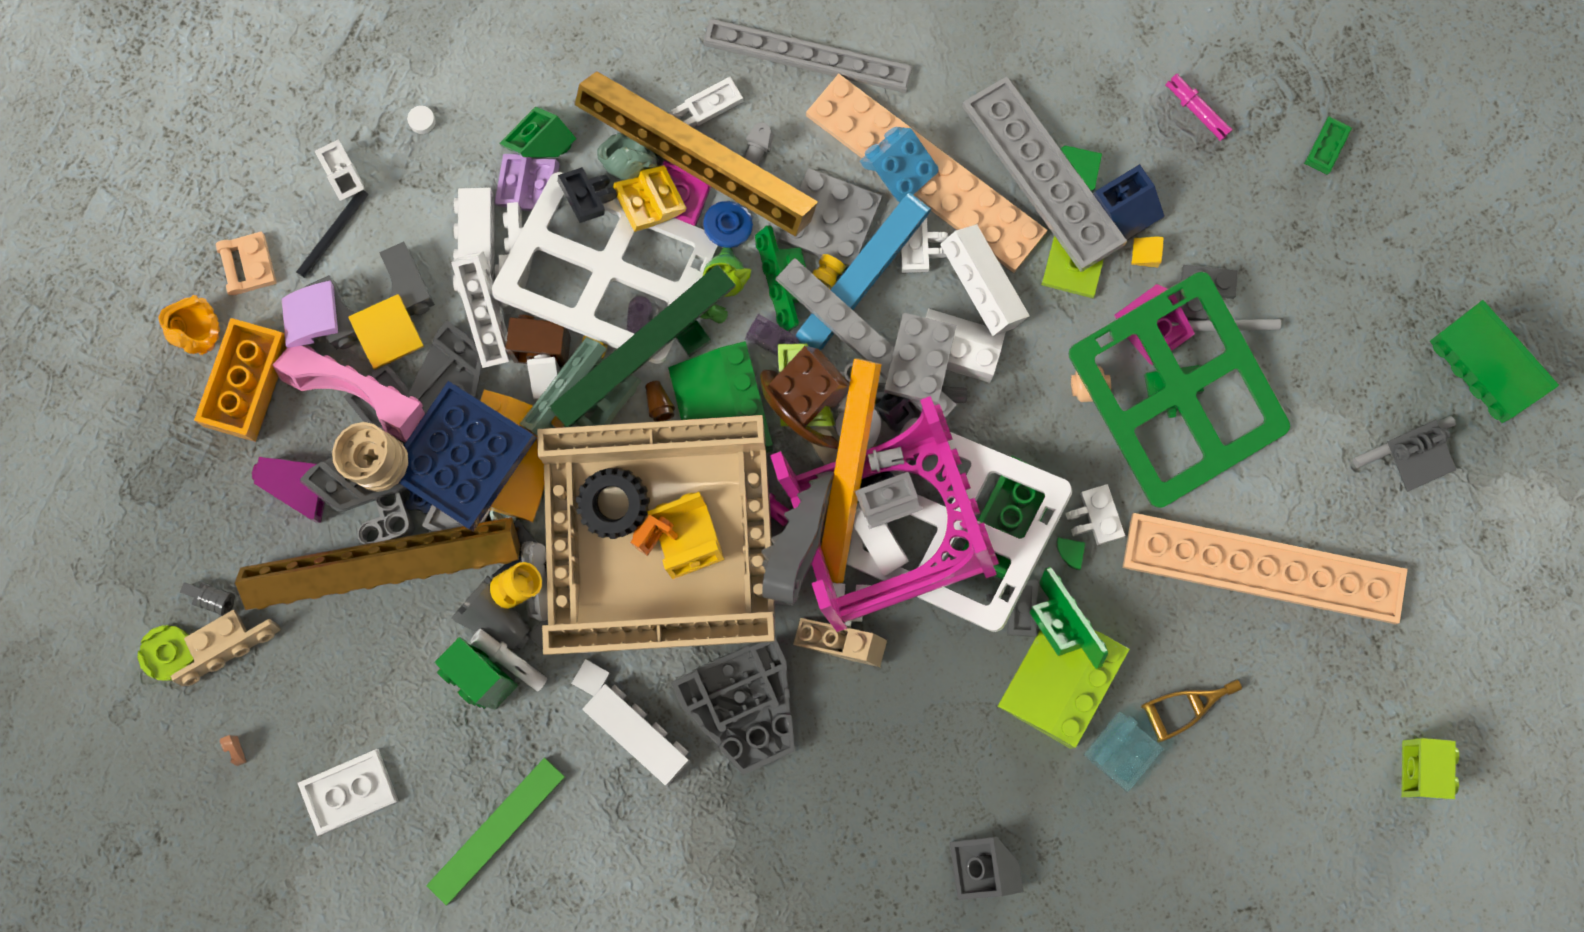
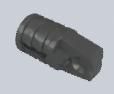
M184 582L180 593L194 598L192 605L218 613L220 616L230 612L235 601L234 593L220 590L205 582H201L199 587Z

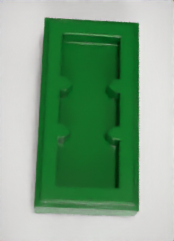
M1328 116L1304 164L1328 175L1352 127Z

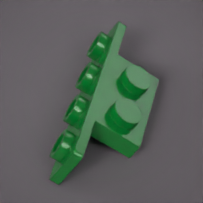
M768 225L755 234V245L762 261V270L768 283L769 296L773 301L776 321L781 333L787 334L799 325L794 303L799 301L776 281V277L794 258L805 268L806 265L801 248L778 249L773 228L771 225Z
M1051 567L1045 568L1039 584L1049 598V601L1032 606L1030 610L1031 616L1058 656L1082 648L1095 669L1101 668L1108 655L1105 643L1099 639L1090 621L1084 617L1077 606L1076 600L1070 596L1064 587L1061 578L1055 574Z

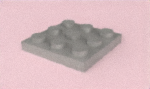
M808 168L799 191L818 201L811 222L796 237L782 230L779 242L793 248H801L802 251L820 258L822 254L831 255L844 263L846 268H848L861 252L882 200V195Z

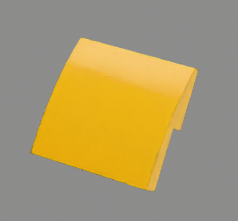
M665 165L642 170L639 177L614 183L613 188L617 192V199L634 232L670 220L687 209Z
M399 294L348 317L374 370L424 347Z

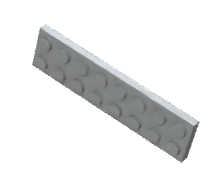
M1007 76L963 102L962 107L1080 272L1126 245L1127 240Z

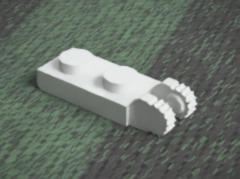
M728 77L685 100V103L671 110L669 114L679 119L690 112L692 117L686 119L684 123L694 128L696 125L699 126L739 105L744 100L732 78Z

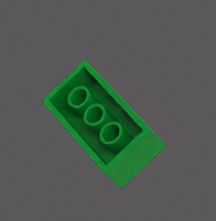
M1011 456V457L1014 458V459H1017V460H1019V461H1021V462H1024V461H1022V460H1020V459H1018V458H1016V457H1014V456ZM1001 475L977 521L984 522L988 526L1022 539L1028 532L1045 498V494ZM966 541L962 551L969 548L968 541ZM995 553L999 564L994 565L997 574L994 576L1003 580L1011 565V559Z
M458 637L434 662L440 668L437 671L438 675L448 684L451 683L453 686H458L460 690L457 693L468 704L477 705L479 708L496 710L518 687L495 662L493 663L489 660V656L461 637Z

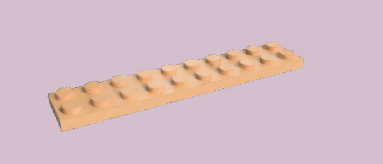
M840 74L834 78L806 112V117L861 158L865 156V151L869 147L879 144L885 139V133L891 128H911ZM913 130L939 169L938 173L913 195L956 230L977 224L998 262L1015 273L1048 230Z
M1133 513L1131 516L1122 567L1392 624L1400 623L1407 569L1137 513Z

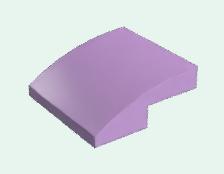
M503 154L494 204L507 208V203L518 202L521 210L532 212L550 176L559 171L560 163L556 159H532L531 157H522L518 154Z
M331 281L310 285L282 298L287 348L314 343V337L338 333L334 286Z

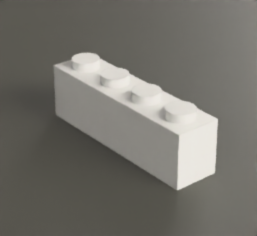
M459 188L458 198H454L455 214H458V223H454V237L458 239V249H454L453 253L454 260L457 257L484 251L494 283L495 196L491 188ZM454 275V290L458 291L459 295L461 296L458 283Z
M977 224L954 231L940 244L992 336L1014 329L1030 316Z
M604 684L582 710L665 786H668L689 763L690 760L686 757L689 752L677 741L672 745L665 738L668 733L658 723L655 722L653 725H650L644 719L647 713L636 703L632 707L623 700L627 695L615 684L611 688Z

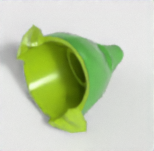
M724 247L719 255L706 264L703 276L718 264L736 284L735 288L724 296L731 297L743 290L744 285L751 277V269L743 267L741 260L734 255L732 248Z

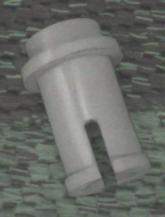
M901 446L881 452L873 450V453L868 454L871 470L877 469V472H880L881 468L904 464Z

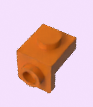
M648 515L644 523L634 531L633 539L630 543L638 551L648 556L663 533L674 540L677 539L678 535L672 529L674 527L673 523L662 516L656 519Z

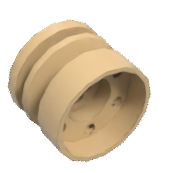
M355 423L344 429L335 440L332 450L333 463L341 475L368 490L376 492L389 490L398 484L405 475L408 466V452L403 443L371 423Z

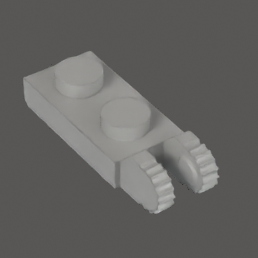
M526 541L520 547L522 562L535 566L542 578L540 592L526 600L528 617L546 621L548 620L547 571L544 566L546 549L543 546L544 544Z

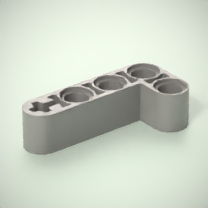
M403 491L395 493L396 502L389 507L385 506L387 497L375 500L380 517L367 521L359 527L357 534L361 543L370 544L407 537L413 534L414 523L410 511L406 507ZM398 520H404V529L400 532H394V524ZM373 529H378V538L373 542H369L367 538L368 533Z

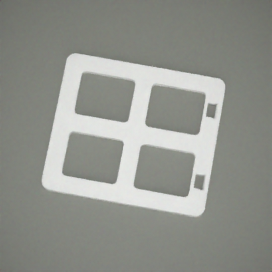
M554 173L550 176L492 285V295L498 301L618 349L634 333L599 320L594 316L609 284L612 281L620 282L662 299L670 305L703 277L704 268L713 259L718 245L709 240L703 229L672 218L649 229L694 247L693 253L679 281L673 282L626 263L622 258L635 232L617 197L613 201L603 204L605 211L615 214L620 218L603 251H596L548 231L547 228L562 199L565 197L557 182L558 175L563 173ZM536 251L546 252L592 272L574 308L567 307L518 286ZM695 258L703 261L699 271L691 267ZM675 339L652 357L649 362L655 364L664 362Z
M918 418L910 419L904 425L900 434L908 430ZM950 432L953 440L948 441L950 449L956 448L961 459L971 462V467L966 475L971 489L966 490L969 499L975 498L977 501L987 479L992 473H997L1045 494V498L1028 532L1022 539L984 524L994 552L1011 559V565L991 604L987 606L982 605L945 587L917 596L991 632H998L1005 627L1072 495V487L1065 479ZM895 470L891 471L894 476L903 474L904 471ZM917 495L919 505L923 510L910 515L938 528L919 565L920 567L936 553L944 539L947 529V510L945 506ZM1046 508L1054 511L1047 525L1040 522ZM956 521L954 523V528L956 530H964L968 532L967 530L961 527L960 522L962 521ZM853 525L846 565L881 581L910 572L900 567L884 576L871 554L864 550L865 544ZM954 537V538H952L951 541H950L951 547H953L955 541H956L958 538H962V537ZM948 552L943 554L942 561L947 559ZM1007 585L1015 588L1008 603L1000 599Z

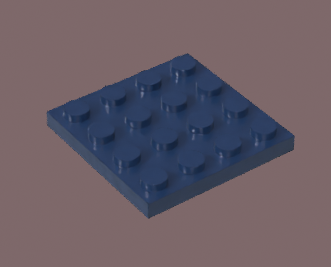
M448 381L404 444L408 452V466L405 475L399 483L474 532L537 437Z

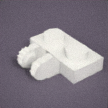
M926 218L901 249L902 273L929 272V258L947 257L942 248H928V242H943L948 238V233L927 232Z
M1108 484L1081 492L1080 495L1084 507L1065 513L1067 520H1073L1083 515L1088 516L1090 523L1071 529L1073 536L1093 531L1097 545L1125 537Z

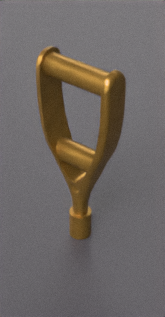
M1238 680L1225 684L1224 688L1217 690L1174 692L1142 704L1141 709L1144 708L1158 738L1156 741L1160 743L1193 726L1218 699L1226 694L1231 695L1242 690V686ZM1186 695L1196 716L1180 729L1168 734L1154 703L1167 698ZM1199 696L1206 697L1207 702L1205 706H1203Z

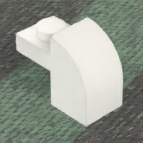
M339 139L315 150L319 161L328 175L327 178L340 201L364 190L365 187Z

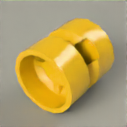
M520 562L492 579L490 593L495 603L507 609L514 608L540 592L542 578L535 566L527 562Z

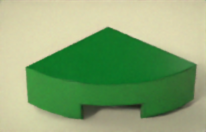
M1058 537L1056 546L1061 558L1069 567L1080 571L1085 542Z

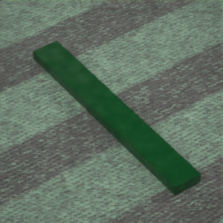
M717 264L552 403L549 409L565 427L574 425L734 289L736 284Z

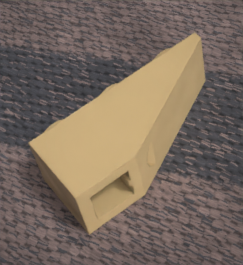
M800 618L793 645L854 662L880 667L887 640L874 633L851 628L836 632L831 624Z

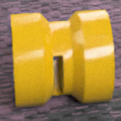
M822 254L819 260L820 266L818 269L813 270L812 274L831 290L837 282V276L842 275L846 266L837 258L828 254Z

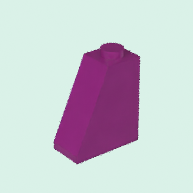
M259 457L258 463L253 466L252 470L254 484L315 523H321L325 502L300 482L302 476L317 464Z

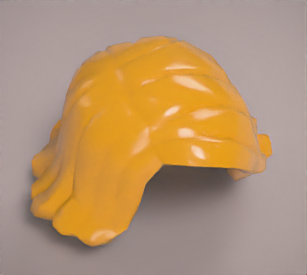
M192 295L189 298H184L165 307L158 316L159 324L163 329L167 342L175 347L183 348L189 354L199 353L203 355L208 351H212L216 341L219 340L218 332H220L217 315L213 312L214 309L207 300L202 297L198 298L197 295Z

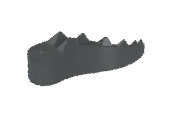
M826 471L816 474L818 479L809 481L811 487L797 494L801 501L798 507L785 512L784 515L789 523L783 533L772 537L771 541L774 545L762 550V554L766 559L762 562L765 569L762 587L764 598L792 605L796 604L802 583L819 547L834 472Z

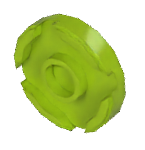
M162 625L151 629L140 642L141 646L137 656L140 668L147 676L154 679L172 681L171 675L194 662L184 640L189 634L183 629L169 625Z

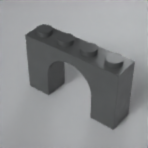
M403 241L379 252L392 282L390 297L399 294L409 316L414 314L422 315L429 311V307L435 304L405 242ZM328 275L305 287L326 281L332 282L334 286L338 333L326 336L336 350L339 348L347 349L352 347L355 341L359 340L348 318L357 312L347 308L337 283Z

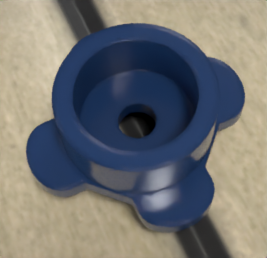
M409 490L410 497L405 503L407 509L411 511L417 509L427 514L432 504L424 499L419 501L418 498L420 496Z

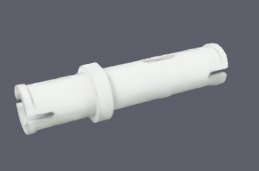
M481 628L471 638L470 642L489 655V660L493 663L497 661L536 691H539L545 685L547 677L507 649V644L503 641L499 643Z

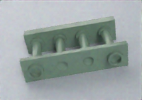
M586 337L523 418L520 425L538 436L537 429L556 428L551 424L555 414L549 409V406L586 376L592 367H596L603 361L602 354L606 351V348L599 342ZM631 375L597 404L598 408L590 419L583 416L576 424L580 427L609 425L626 401L635 394L637 387L642 381L638 377Z

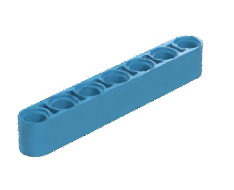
M909 192L843 273L831 291L848 307L854 310L924 222L931 208ZM812 313L798 330L795 339L801 343H807L808 347L821 351L835 333Z

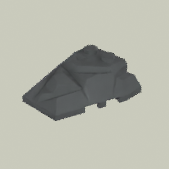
M776 637L773 642H757L742 647L702 665L671 682L682 709L694 719L702 731L715 742L723 754L743 775L795 752L789 703L790 695L787 682V663Z

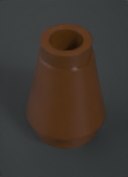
M656 380L647 383L645 389L649 417L653 418L654 422L672 419L675 415V406L660 381Z

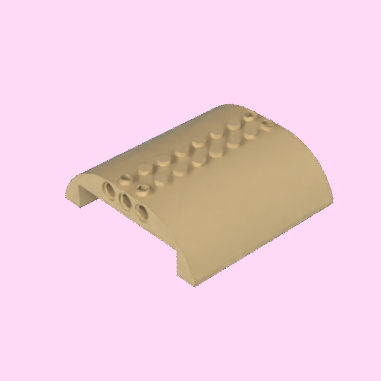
M762 415L537 429L538 457L544 463L548 625L542 626L543 655L775 641V600L764 598L762 594L765 574L762 562L766 560L762 550L772 546L768 467ZM617 467L633 472V475L639 476L642 480L641 483L648 490L646 492L647 497H650L649 511L661 503L676 501L687 493L700 492L707 504L725 560L672 580L663 565L662 559H665L659 540L649 555L646 556L630 543L633 539L634 531L616 539H610L609 537L601 538L598 537V534L589 532L588 526L583 525L580 521L582 520L581 515H577L576 509L579 507L578 503H576V497L580 494L578 490L586 482L585 480L595 472ZM611 486L600 492L598 506L601 513L607 518L619 519L627 513L629 501L623 490Z

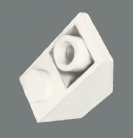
M546 354L537 355L534 359L527 360L535 402H537L561 371L555 357Z

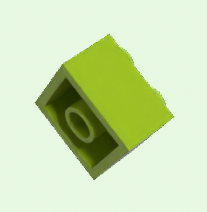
M1426 738L1402 740L1401 797L1430 800L1455 799V794L1459 791V780L1455 777L1456 765L1459 762V750L1456 748V741Z

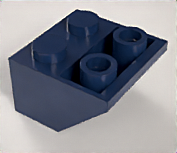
M1140 164L1096 190L1093 194L1126 240H1129L1165 217L1155 185Z

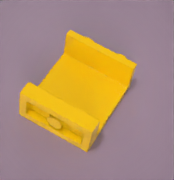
M700 492L687 493L676 501L661 503L654 509L647 511L648 515L656 519L662 516L673 523L674 527L672 529L678 535L676 540L664 533L659 538L665 559H662L663 565L672 580L725 560L707 504Z

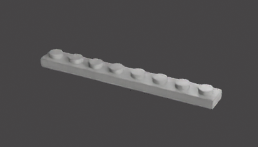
M794 258L776 277V281L863 360L882 364L880 375L887 380L894 347ZM941 391L938 404L940 403L944 417H946L957 404ZM910 399L909 401L922 412L921 402Z

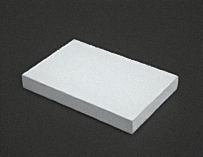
M375 749L298 783L317 836H321L399 802L379 749Z

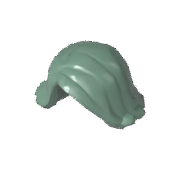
M621 132L611 135L597 149L598 160L603 164V167L612 176L621 180L636 178L642 170H645L647 167H656L658 164V159L654 152Z

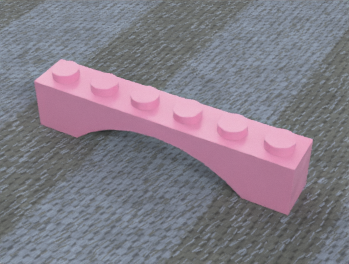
M308 345L287 348L272 365L281 381L301 391L335 389L360 397L375 409L385 432L405 443L425 415L422 403L415 397L410 396L408 398L392 386L385 387L379 384L375 378L369 375L365 377L349 365L344 367L338 364L332 357L316 353Z

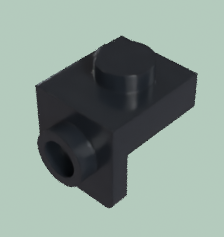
M886 393L875 407L889 428L897 432L916 414L908 403L909 398Z

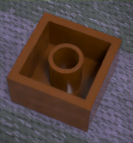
M518 315V318L509 319L506 351L514 363L527 364V360L534 359L537 355L546 354L555 357L559 367H564L569 359L571 335L567 328L548 320H534V317L529 315Z

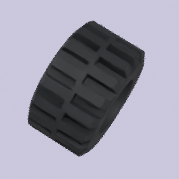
M617 467L603 469L589 476L585 480L586 482L580 486L578 490L580 494L576 497V503H578L579 507L576 509L577 515H581L582 520L580 521L583 525L588 526V531L592 534H598V537H609L610 539L624 537L642 525L645 521V516L648 515L650 497H647V487L643 486L639 476L636 477L629 470ZM607 487H618L628 497V511L619 519H609L599 509V494Z

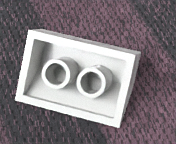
M928 309L925 318L957 325L946 370L990 383L996 369L1006 332L992 336L985 325Z

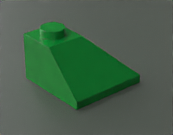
M535 106L499 144L522 157H559L569 151L572 146L571 144L577 138L557 115Z

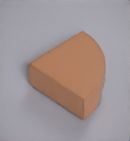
M228 735L220 738L223 751L230 752L232 758L230 762L239 766L247 763L238 736Z

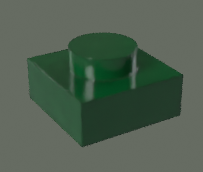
M697 320L676 337V340L689 357L711 343V339Z

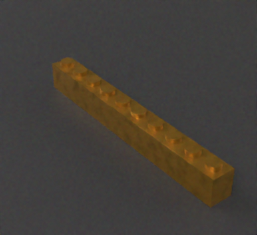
M598 71L579 84L575 106L795 237L811 222L818 201Z
M510 517L479 523L474 532L465 526L240 567L235 585L245 610L264 609L271 605L291 604L298 600L318 599L325 595L345 594L352 590L363 588L372 589L384 584H400L411 579H427L438 574H454L465 569H481L487 565L498 563L508 564L514 560H519L520 542L513 519Z

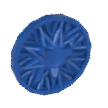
M722 201L712 205L705 213L703 227L710 241L721 247L732 248L738 247L747 241L752 232L753 222L750 213L745 207L736 202Z

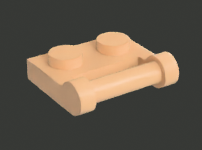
M262 231L232 240H221L215 244L217 253L221 254L228 282L226 285L228 295H238L277 284L266 238ZM239 250L246 281H238L232 251Z

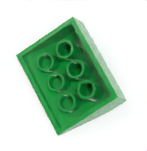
M1484 300L1480 301L1430 340L1435 353L1445 358L1451 365L1452 372L1467 383L1472 395L1477 399H1481L1488 407L1489 414L1501 423L1513 418L1559 386Z
M746 341L720 347L668 367L681 420L762 415L766 453L773 451V444Z

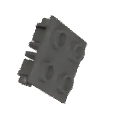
M1437 420L1387 441L1407 492L1456 470L1446 444L1447 439L1450 438V433L1446 428L1441 429Z

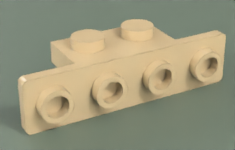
M232 610L184 638L195 662L171 675L172 681L181 686L193 685L200 680L201 676L208 672H214L223 668L225 663L232 658L247 654L251 647L271 640L281 629L277 623L268 619L246 631L238 613Z

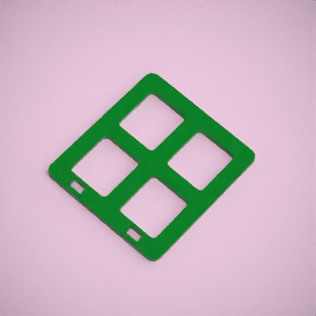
M1205 272L1194 273L1073 344L1069 349L1070 361L1149 503L1154 507L1162 508L1284 436L1290 429V422L1214 282ZM1181 290L1184 299L1172 305L1168 297ZM1198 298L1223 342L1225 351L1190 373L1184 374L1160 332L1157 321L1190 300ZM1110 332L1113 341L1100 347L1096 339ZM1132 334H1136L1161 377L1164 386L1161 390L1123 411L1097 367L1095 357ZM1236 369L1263 415L1264 421L1227 445H1223L1198 401L1196 393L1198 390ZM1174 405L1178 408L1203 454V458L1167 481L1162 482L1134 431L1139 425Z

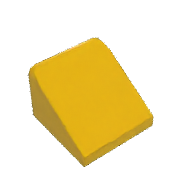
M1164 237L1134 238L1131 265L1158 268L1162 261Z

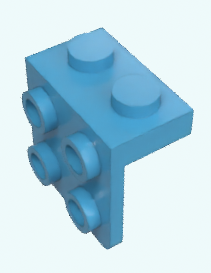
M893 127L885 133V139L879 144L872 145L865 151V156L860 160V163L865 169L876 171L895 199L901 202L909 192L912 195L938 173L939 169L911 128Z

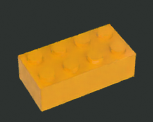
M230 318L194 421L205 428L256 442L279 377L272 365L287 349L285 335L276 330Z

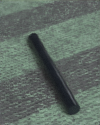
M362 190L353 196L296 271L298 275L305 279L369 194L366 191Z

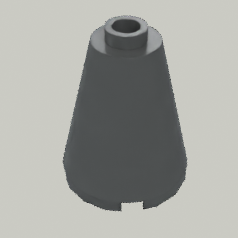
M487 576L451 619L474 632L481 628L499 643L503 641L507 644V649L511 651L515 647L520 650L530 639V636L527 634L530 628L514 608H503L495 603L490 593L492 579Z

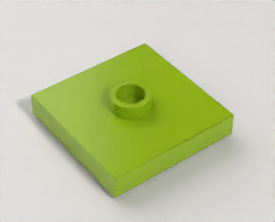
M1054 236L1041 285L1093 299L1104 259L1080 272Z

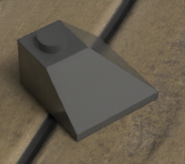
M998 837L950 842L958 900L1000 897L1024 892L1020 864Z

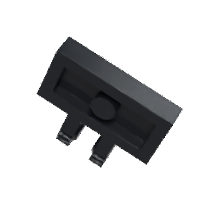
M583 167L558 175L557 182L579 223L603 216L605 214L603 204L613 201L617 197V192L614 188L598 191L610 183L607 175L589 179Z

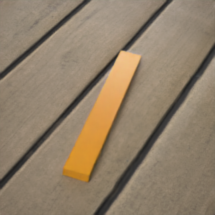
M854 359L821 545L831 580L835 583H843L858 501L855 491L860 489L882 365L862 359Z

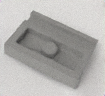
M909 472L855 491L864 517L867 519L869 529L923 510L919 505L918 496Z

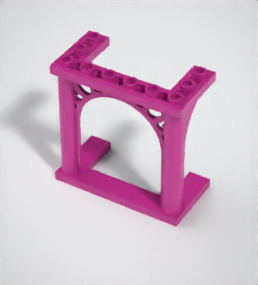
M931 396L920 400L922 413L908 430L888 442L866 450L862 479L877 473L898 470L917 474L929 481L939 491L945 502L947 529L944 539L936 553L922 566L838 598L819 543L812 562L817 581L813 582L812 586L821 612L836 632L847 629V621L983 572L986 578L997 575L994 565L999 563L984 522L978 524L975 515L980 514L975 498L969 499L966 490L971 489L966 473L960 474L957 465L962 464L957 449H950L948 441L953 440L940 403L934 405ZM901 446L904 464L881 468L880 472H877V469L871 470L868 454L873 453V450L881 452ZM781 451L770 455L778 481L790 497L793 508L798 507L801 502L797 494L811 487L809 481L818 479L816 474L826 471L834 472L836 461L796 476ZM929 455H936L938 457L936 467L931 471L923 470L924 460ZM918 456L916 465L912 466L907 463L908 460H915L914 457ZM945 466L942 472V476L945 480L940 482L937 480L936 476L942 471L943 467ZM955 498V502L950 504L948 499ZM956 521H962L960 522L961 527L967 530L968 532L964 530H956L954 528V523ZM954 537L965 538L969 542V548L964 551L955 550L951 547L950 541ZM948 552L955 559L951 560L948 557V559L942 561V556Z

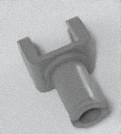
M763 122L757 123L746 138L749 148L745 159L757 166L763 153L771 151L773 133L770 127Z

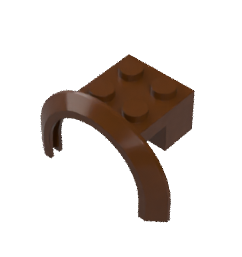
M804 346L779 374L773 370H763L760 374L762 392L775 413L790 428L809 442L820 447L838 449L839 443L833 436L823 435L807 426L825 406L836 407L848 394L850 383L819 349Z

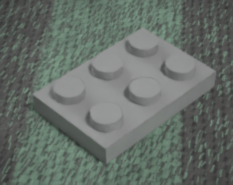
M903 312L884 393L917 401L931 396L934 405H937L957 325Z

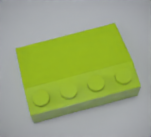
M1040 630L997 707L1070 749L1076 748L1130 649L1095 631L1099 639L1105 643L1108 651L1103 666L1095 669L1082 648L1058 656Z

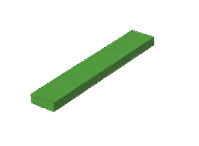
M543 758L433 877L426 887L446 906L449 905L563 781L565 776L551 762Z

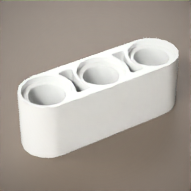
M858 503L853 525L884 576H887L908 563L909 560L887 523L872 529L868 528L867 519L864 517L861 506Z

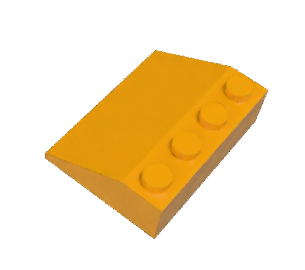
M485 389L480 399L481 402L521 426L520 422L533 407V405ZM556 416L551 421V424L556 428L565 427ZM536 436L537 439L489 510L534 522L545 489L544 463L538 457V436Z

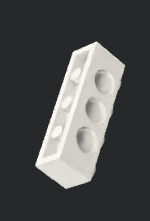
M484 251L457 257L451 263L482 368L509 362L511 357L506 351L508 333L499 302L492 295L493 281Z

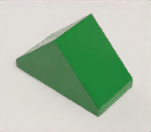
M1066 145L1063 146L1060 150L1093 193L1102 153Z

